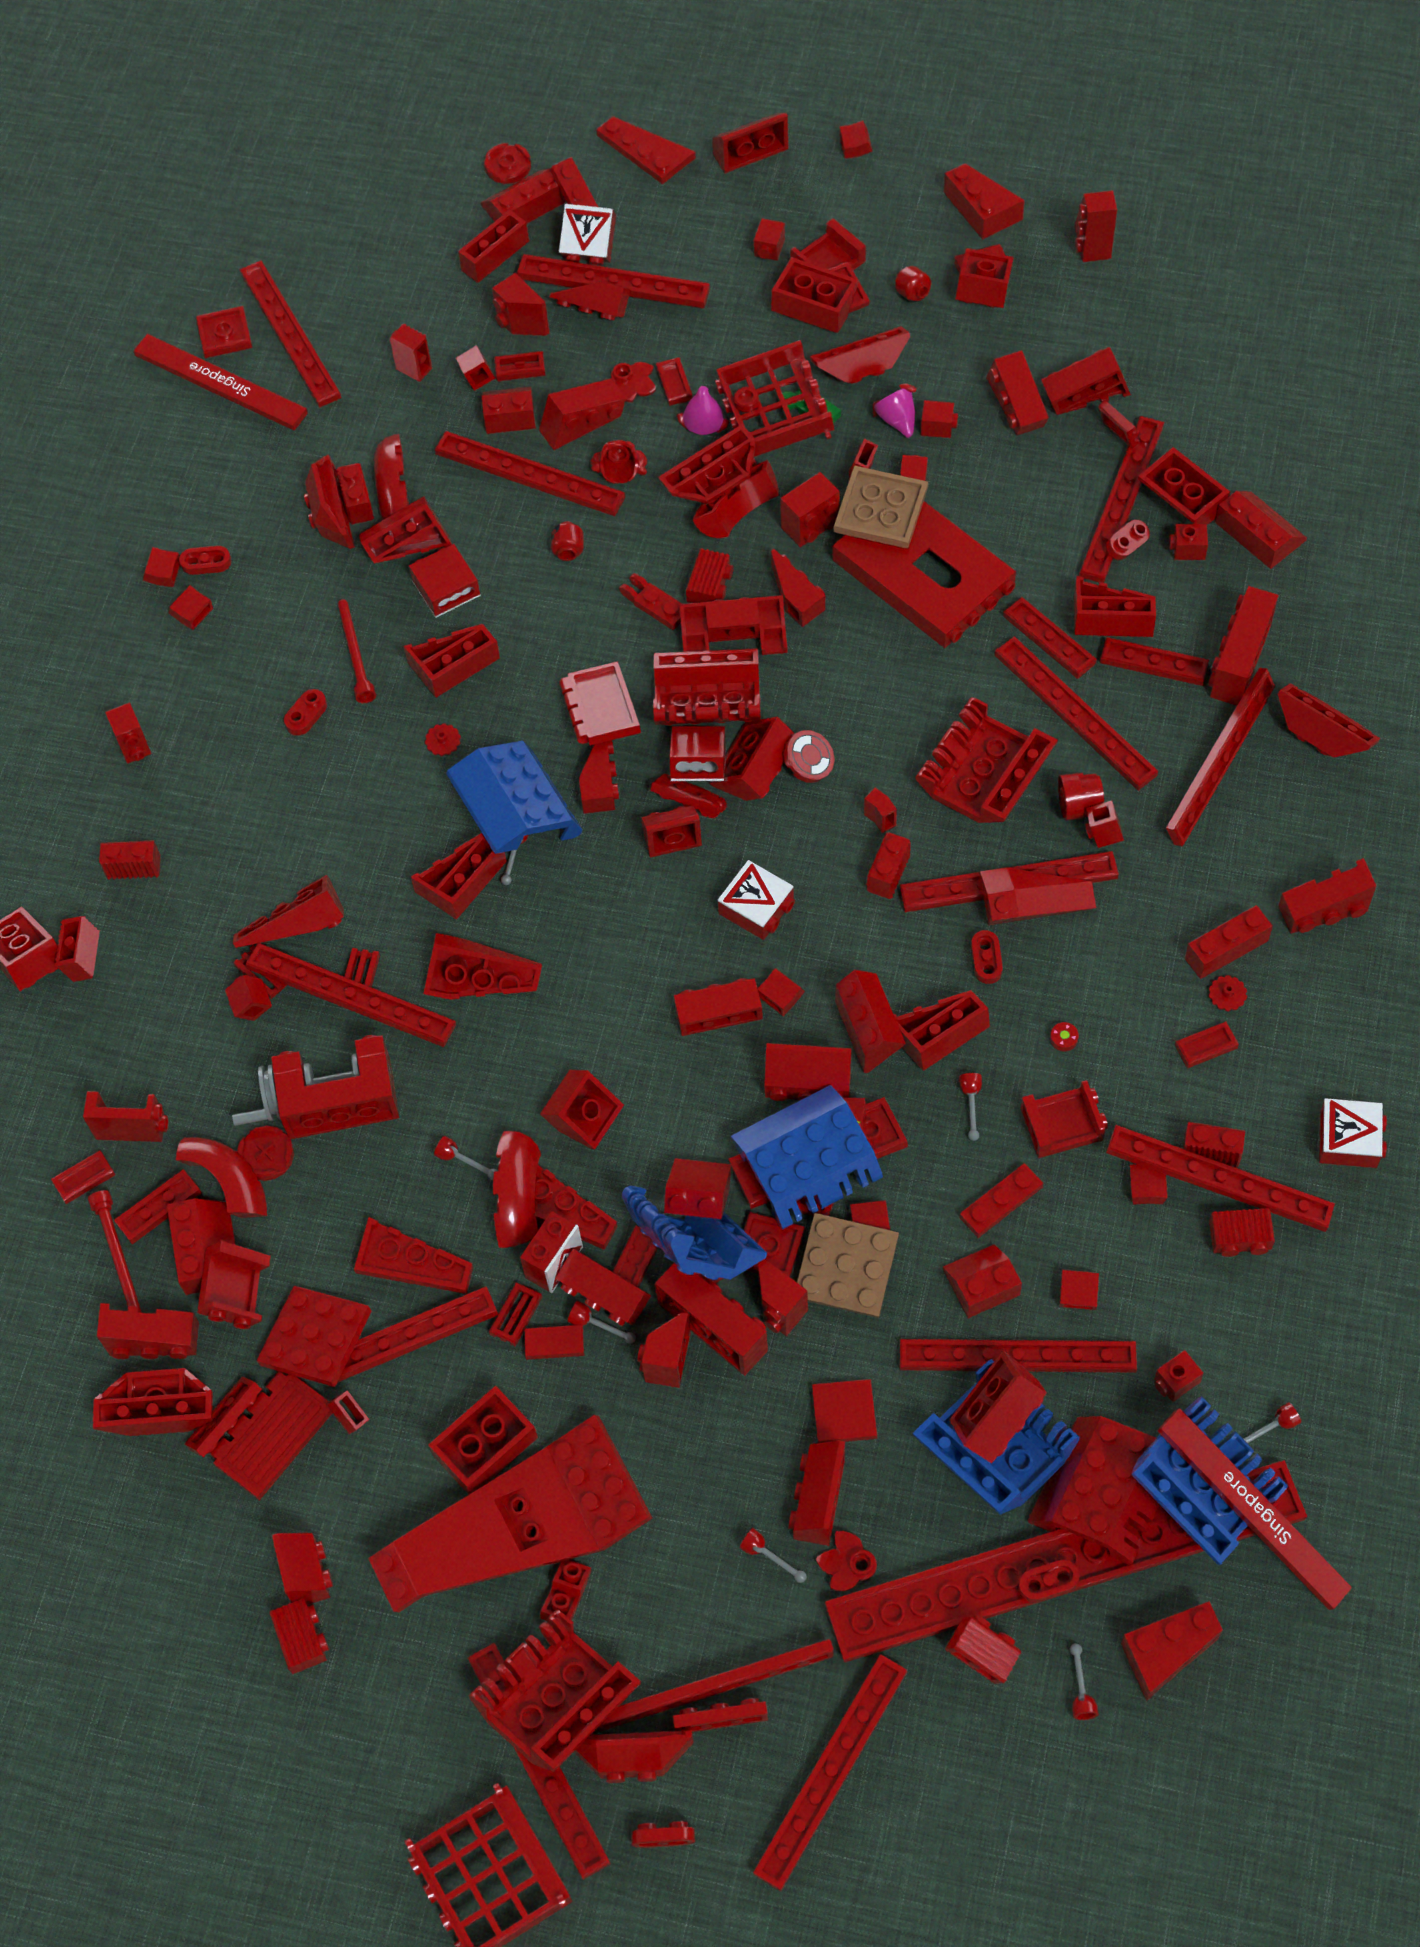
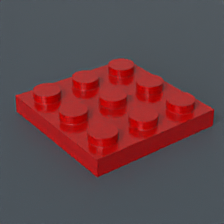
M294 1286L257 1362L262 1367L335 1387L372 1310L368 1305Z

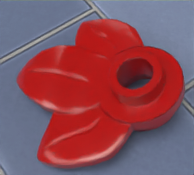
M636 362L632 365L619 363L611 372V379L626 397L627 402H633L636 395L648 396L656 391L654 382L648 377L652 373L654 366L648 363Z
M836 1531V1549L826 1551L816 1558L819 1567L825 1573L833 1576L830 1588L836 1591L852 1589L859 1580L871 1578L877 1568L874 1555L863 1549L860 1538L846 1531ZM863 1561L867 1564V1568L859 1570L856 1568V1564Z

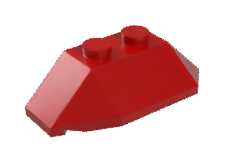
M900 326L812 355L810 360L817 367L846 383H857L863 377L869 375L878 376L883 374L885 370L892 368L908 342L910 333Z
M741 424L658 478L672 496L709 504L750 478L756 440L745 426Z
M328 454L311 464L305 482L307 494H304V499L308 509L311 508L312 511L311 514H308L312 528H317L322 537L352 549L355 548L336 467Z
M1291 683L1282 688L1278 693L1288 729L1299 740L1311 743L1318 748L1320 753L1335 758L1366 751L1380 740L1378 736L1372 734L1371 731L1317 697L1298 689L1297 686Z
M185 1368L127 1372L102 1394L94 1398L93 1428L127 1436L189 1432L212 1421L213 1392Z
M692 1730L590 1735L574 1753L601 1779H606L608 1783L625 1782V1778L637 1777L640 1782H651L656 1780V1776H664L693 1744Z

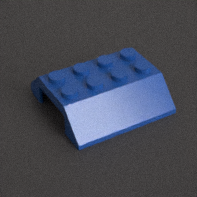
M524 741L478 748L446 772L495 854L517 850L525 835L562 828L564 832L560 839L567 840L575 838L582 833L581 826L567 808V804L549 775L542 769L543 766L534 751Z
M831 1085L731 1136L743 1161H748L772 1205L771 1212L782 1230L793 1224L788 1209H790L796 1222L802 1220V1213L796 1202L797 1200L804 1197L806 1207L813 1214L818 1211L815 1199L820 1208L823 1209L844 1198L841 1188L845 1195L852 1194V1186L847 1177L849 1173L854 1171L856 1180L862 1188L869 1185L867 1177L871 1183L883 1178L874 1150L847 1102Z
M628 1186L622 1192L623 1201L632 1220L641 1228L640 1231L653 1240L652 1243L665 1252V1257L674 1261L678 1265L677 1269L685 1274L693 1275L696 1272L712 1280H718L719 1277L732 1279L767 1256V1252L725 1212H723L722 1219L687 1215L685 1219H679L659 1214L657 1207L646 1200L644 1196L645 1188Z
M991 1359L976 1372L977 1382L940 1418L933 1413L913 1432V1436L1001 1515L1023 1505L1066 1462L1080 1437L1070 1428L1066 1430L1067 1425L1062 1421L1054 1425L1048 1436L1044 1434L1043 1431L1052 1419L1053 1413L1049 1409L1044 1410L1045 1406L1041 1404L1032 1411L1026 1419L1022 1430L1015 1433L1008 1442L1004 1453L997 1456L993 1463L988 1462L965 1447L949 1419L994 1363Z
M1202 1396L1187 1407L1183 1412L1270 1503L1276 1501L1282 1495L1288 1485L1279 1476L1271 1480L1275 1475L1272 1468L1264 1470L1253 1481L1247 1476L1252 1469H1255L1260 1464L1262 1458L1255 1454L1248 1459L1254 1450L1236 1431L1219 1444L1232 1430L1228 1423L1222 1425L1210 1437L1205 1433L1204 1429L1216 1421L1219 1413L1213 1409L1201 1420L1197 1421L1211 1407ZM1160 1434L1139 1457L1131 1475L1217 1565H1220L1239 1544L1236 1538L1248 1525Z

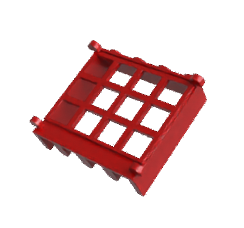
M801 340L716 369L718 380H715V385L719 395L724 394L725 396L722 402L726 413L731 412L733 416L729 418L732 429L737 428L741 424L744 425V420L758 415L761 416L765 427L750 432L753 437H756L754 457L821 433L825 434L826 439L832 438L830 431L834 430L832 414L827 411L824 397L821 398L819 386L817 380L813 379L810 363L808 360H805ZM790 364L794 376L777 382L773 370ZM768 372L772 384L758 388L756 391L760 395L775 390L779 402L762 407L759 400L756 410L740 415L739 410L735 406L734 397L729 385L746 379L748 387L755 389L751 377ZM797 382L802 394L784 399L780 387ZM805 400L809 412L792 417L787 405ZM782 407L787 420L769 425L765 413ZM755 458L753 459L752 466L756 465Z
M496 1783L493 1785L495 1794L417 1843L413 1844L410 1838L404 1841L412 1854L408 1861L416 1876L422 1873L428 1883L423 1886L424 1891L431 1903L433 1904L438 1901L443 1910L442 1913L438 1914L447 1932L453 1929L459 1939L454 1943L455 1947H474L464 1928L484 1915L496 1936L479 1947H502L573 1902L507 1785L501 1789L499 1784ZM496 1808L504 1823L483 1835L475 1820ZM470 1824L478 1839L457 1852L449 1837ZM508 1829L519 1849L498 1862L487 1841ZM444 1841L451 1856L430 1868L423 1853ZM482 1846L492 1866L471 1878L461 1858ZM523 1855L534 1875L513 1888L502 1868ZM456 1862L466 1882L445 1895L435 1874ZM497 1872L507 1893L487 1905L476 1884ZM538 1882L549 1902L528 1915L517 1894ZM471 1889L481 1909L460 1922L449 1901L466 1890ZM512 1899L523 1919L502 1932L491 1911Z

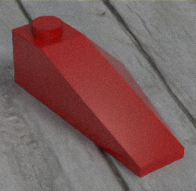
M1008 867L979 872L988 925L1096 909L1092 881Z
M328 875L298 891V897L293 902H282L277 905L276 909L271 913L272 916L268 919L266 916H262L234 934L233 945L235 948L320 931L325 927L330 929L337 926L342 921L341 918L344 917V908Z
M436 933L423 994L452 1000L460 999L463 996L476 995V997L485 996V994L493 993L511 994L537 991L542 964L463 938Z

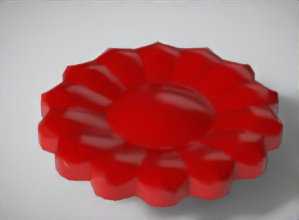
M446 723L437 724L434 728H430L429 733L425 735V745L428 751L440 756L450 755L452 752L457 751V747L461 744V735L458 733V729Z
M1229 975L1225 977L1220 976L1209 987V998L1212 1000V1004L1217 1006L1219 1010L1224 1009L1227 1012L1237 1010L1238 1007L1244 1005V1001L1247 999V989L1244 987V983L1239 981L1237 977L1232 978Z

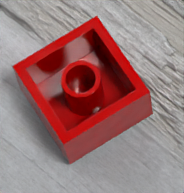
M819 472L780 498L781 529L800 548L807 543L813 542L818 535L827 529L834 528L840 510V491Z

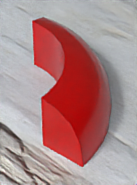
M400 434L386 437L378 444L374 453L375 483L382 521L409 505L405 480L400 481V476L404 475V458Z
M765 460L753 466L750 478L708 505L706 503L702 504L693 518L697 528L709 537H729L733 527L746 514L766 501L779 496L777 480L769 461Z
M503 1131L496 1153L497 1158H501L498 1171H494L493 1194L498 1195L497 1213H494V1221L499 1248L513 1247L526 1243L538 1232L535 1210V1180L541 1152L538 1145L529 1136L515 1131Z
M187 1137L180 1141L176 1160L189 1166L204 1167L215 1176L226 1198L227 1213L239 1218L267 1216V1204L262 1184L258 1181L252 1166L241 1154L227 1145L211 1139Z

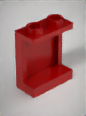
M833 218L826 223V234L802 251L795 247L790 250V258L793 257L825 269H830L848 261L852 270H855L866 262V245Z
M1087 1080L1081 1082L1080 1088L1038 1100L1034 1099L1033 1094L1022 1097L1020 1109L1038 1158L1103 1141L1105 1129H1108L1107 1119L1104 1113H1099L1096 1105L1099 1103L1096 1090L1094 1088L1090 1089Z
M87 1091L83 1118L96 1140L162 1142L163 1132H167L169 1120L168 1116L164 1114L162 1104H159L155 1094H148L147 1106L144 1109L107 1108L99 1092Z
M222 1240L206 1247L197 1313L208 1316V1319L211 1321L233 1323V1326L238 1329H249L252 1325L261 1322L262 1315L255 1313L259 1276L261 1270L269 1267L271 1256Z

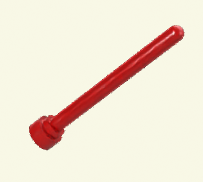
M341 599L338 602V608L357 680L354 688L355 698L359 703H369L376 698L375 688L366 677L348 602L345 599Z
M107 1190L95 1192L88 1197V1202L91 1210L95 1211V1214L100 1217L127 1306L138 1307L137 1312L141 1313L139 1301L110 1211L113 1204L111 1194Z

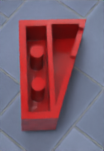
M965 163L945 173V195L982 240L1023 220L1024 200Z
M1110 347L1099 350L1093 355L1081 361H1076L1070 366L1041 379L1057 415L1087 407L1086 403L1100 399L1101 403H1103L1104 401H1109L1110 396L1121 393L1123 397L1131 395Z
M1023 351L994 359L986 378L1007 416L1010 428L1018 436L1044 427L1049 417Z
M612 379L548 394L539 431L551 448L556 450L621 417L626 397Z
M425 496L359 534L361 544L373 563L452 545L449 535Z
M1076 576L1074 592L1075 635L1153 637L1156 620L1155 596L1123 588V591L1107 588L1108 584L1100 582L1099 585L1084 582V577Z
M483 624L451 632V636L436 640L433 637L427 639V643L412 646V644L404 646L408 664L436 698L500 659L497 640Z
M480 833L456 848L454 853L442 861L438 859L426 871L411 876L414 891L457 920L507 862L505 852L495 854L484 835Z
M1364 858L1357 860V866L1341 873L1340 869L1332 871L1333 877L1316 883L1314 879L1282 893L1278 907L1290 934L1298 931L1305 933L1316 926L1323 924L1333 925L1341 919L1347 917L1357 918L1368 912L1377 885Z
M972 990L938 1000V1004L923 1009L921 1006L913 1008V1012L898 1017L894 1014L906 1043L902 1047L903 1050L923 1071L990 1027L988 1007Z
M1210 1601L1124 1634L1121 1645L1146 1701L1219 1639L1223 1629Z

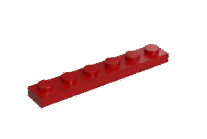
M487 1286L359 1339L338 1382L497 1316L498 1312Z

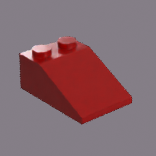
M23 907L18 908L0 920V969L19 991L31 987L37 980L58 969L54 965L57 962L55 959L58 953L56 951L58 946L55 940Z

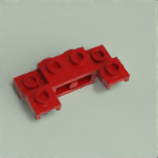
M783 595L757 598L742 597L735 600L679 604L684 652L710 651L709 642L760 638L762 655L788 653Z

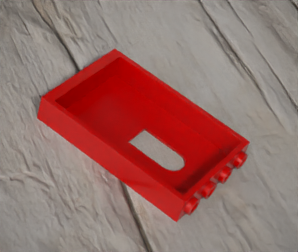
M925 501L923 502L908 549L849 535H844L833 545V561L943 648H946L952 642H957L968 627L975 626L986 611L993 610L998 600L1004 595L1008 596L1016 586V571ZM927 550H930L960 573L961 582L956 587L944 588L914 566L913 563Z

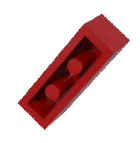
M511 210L507 211L458 251L461 271L479 283L529 242L527 222Z
M1256 905L1188 943L1185 960L1197 976L1202 979L1268 942L1273 925Z
M741 978L733 983L724 985L712 984L705 989L696 991L684 990L674 995L675 1010L682 1036L763 1019L762 1005L755 978Z
M572 1249L555 1278L563 1283L560 1287L562 1290L574 1297L577 1293H580L586 1297L584 1303L597 1311L601 1307L611 1312L608 1318L621 1326L625 1322L634 1326L651 1297L647 1292L575 1249Z

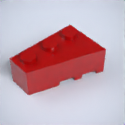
M1113 190L1083 195L1074 225L1077 235L1075 239L1076 252L1081 253L1082 262L1111 259L1117 216V205Z
M100 1303L97 1337L108 1354L113 1358L128 1359L129 1356H141L145 1359H156L158 1356H170L175 1359H185L187 1355H196L199 1321L193 1312L156 1309V1313L137 1312L138 1307L128 1306V1311L110 1310V1304Z

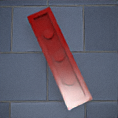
M1023 597L1004 611L1003 617L1077 679L1096 664L1097 659Z
M1107 637L1100 663L1203 686L1209 660Z

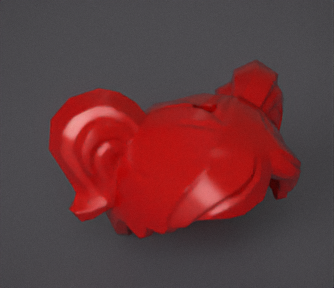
M609 441L603 446L601 452L593 455L590 461L593 471L602 473L607 481L614 484L627 483L637 473L640 475H646L647 473L645 469L647 465L645 454L640 450H636L635 445L630 441Z

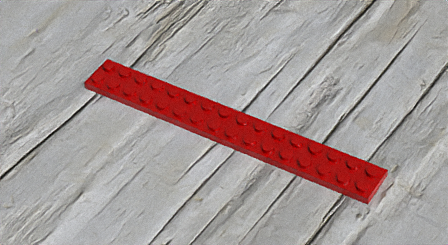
M1285 1460L1254 1469L1247 1474L1253 1481L1264 1470L1272 1468L1275 1475L1271 1480L1279 1476L1288 1487L1271 1504L1291 1524L1306 1520L1307 1514ZM1160 1505L1153 1521L1149 1523L1148 1532L1138 1531L1129 1524L1125 1528L1142 1540L1140 1549H1136L1138 1553L1132 1565L1111 1558L1109 1549L1059 1529L825 1601V1606L843 1662L845 1663L955 1629L963 1617L978 1615L987 1619L1035 1604L1021 1596L1019 1592L1021 1576L1030 1569L1058 1560L1071 1561L1078 1568V1584L1071 1591L1074 1592L1197 1554L1204 1550ZM1247 1526L1236 1540L1239 1541L1256 1534ZM1059 1574L1057 1576L1060 1582H1067L1069 1580L1066 1574ZM1031 1583L1028 1586L1032 1592L1040 1590L1039 1585L1036 1583Z

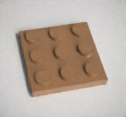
M854 466L834 524V532L908 549L928 490V482Z
M814 1213L797 1282L807 1290L808 1302L879 1318L899 1232Z

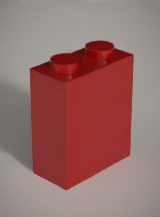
M675 1158L665 1188L664 1213L722 1219L730 1191L731 1164Z

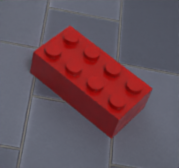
M1248 586L1245 596L1239 595L1235 607V615L1231 616L1227 628V636L1223 637L1219 649L1220 654L1218 657L1216 656L1212 666V674L1208 686L1212 687L1211 698L1236 706L1240 702L1249 686L1271 628L1278 594Z
M674 1262L655 1283L658 1304L673 1317L682 1312L688 1313L690 1331L745 1376L768 1351L766 1326L758 1318L753 1317L751 1319L743 1312L744 1308L735 1299L731 1298L728 1300L722 1295V1290L716 1283L711 1280L705 1281L699 1276L700 1273L694 1272L693 1275L685 1274L677 1269L678 1265Z

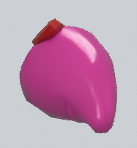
M900 384L901 390L892 393L881 401H874L873 417L879 415L886 423L900 431L906 438H910L913 435L915 423V406L912 392H916L917 389L909 384Z
M701 386L698 389L696 395L688 403L684 413L677 414L679 423L685 429L699 435H707L714 432L720 433L730 422L723 418V411L720 405L709 394L706 386Z

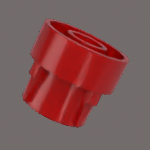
M1083 773L1059 775V802L1065 821L1088 817L1086 808L1104 803V791L1100 776L1096 774L1083 775Z

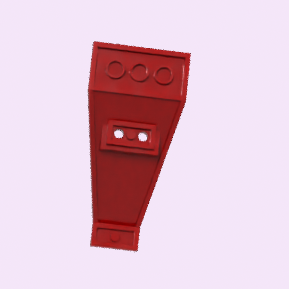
M593 1415L544 1449L401 1536L368 1559L393 1612H401L423 1596L604 1551L653 1518L599 1416ZM522 1501L523 1509L519 1511L518 1504ZM535 1527L537 1532L532 1538L531 1530Z

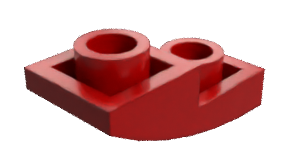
M571 1560L561 1562L552 1580L550 1593L540 1611V1619L547 1621V1618L558 1609L572 1621L588 1582L591 1567Z

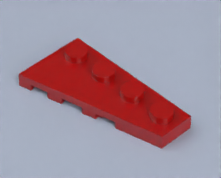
M616 117L610 118L596 129L599 138L662 185L696 158L695 151Z
M539 1165L537 1166L535 1180L537 1221L544 1223L550 1212L553 1211L579 1226L582 1241L605 1250L617 1228V1221L590 1201L584 1200L577 1194V1191L569 1185H564L549 1170H544Z
M368 1217L354 1271L356 1274L467 1294L474 1267L472 1263L442 1249H435L426 1245V1242L413 1239L393 1227L384 1226L378 1223L377 1220Z

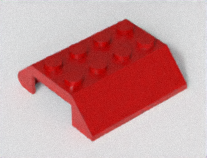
M758 649L654 653L655 699H653L655 725L761 720Z
M971 697L964 706V709L959 713V717L965 725L959 721H954L951 728L947 730L938 743L937 748L932 752L933 758L941 767L934 761L928 760L915 778L934 800L978 823L1004 822L1057 744L1058 739L1036 728L1033 729L1028 737L987 716L988 704Z
M1102 1416L1077 1417L1071 1430L1080 1439L1066 1462L1046 1481L1029 1516L1028 1523L1049 1532L1060 1528L1108 1548L1111 1558L1132 1565L1138 1553L1136 1549H1140L1142 1540L1125 1528L1129 1524L1138 1531L1148 1532L1149 1523L1153 1521L1160 1504L1131 1473L1139 1457L1157 1438Z
M558 1609L547 1618L548 1623L543 1622L539 1626V1630L551 1645L547 1650L536 1637L530 1635L525 1640L527 1644L521 1643L504 1660V1665L500 1664L496 1668L497 1675L507 1687L503 1693L493 1680L486 1678L481 1683L483 1687L478 1686L469 1694L470 1700L493 1729L532 1764L553 1772L641 1684V1681L619 1661L614 1666H611L574 1633L573 1621Z

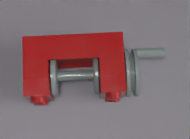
M367 1035L362 1039L355 1040L356 1053L351 1056L353 1071L314 1078L310 1063H303L299 1051H285L277 1056H272V1064L268 1065L267 1071L264 1066L258 1067L259 1085L264 1109L232 1115L234 1126L262 1120L273 1121L276 1114L278 1119H281L286 1133L291 1140L400 1118L391 1061L383 1036Z

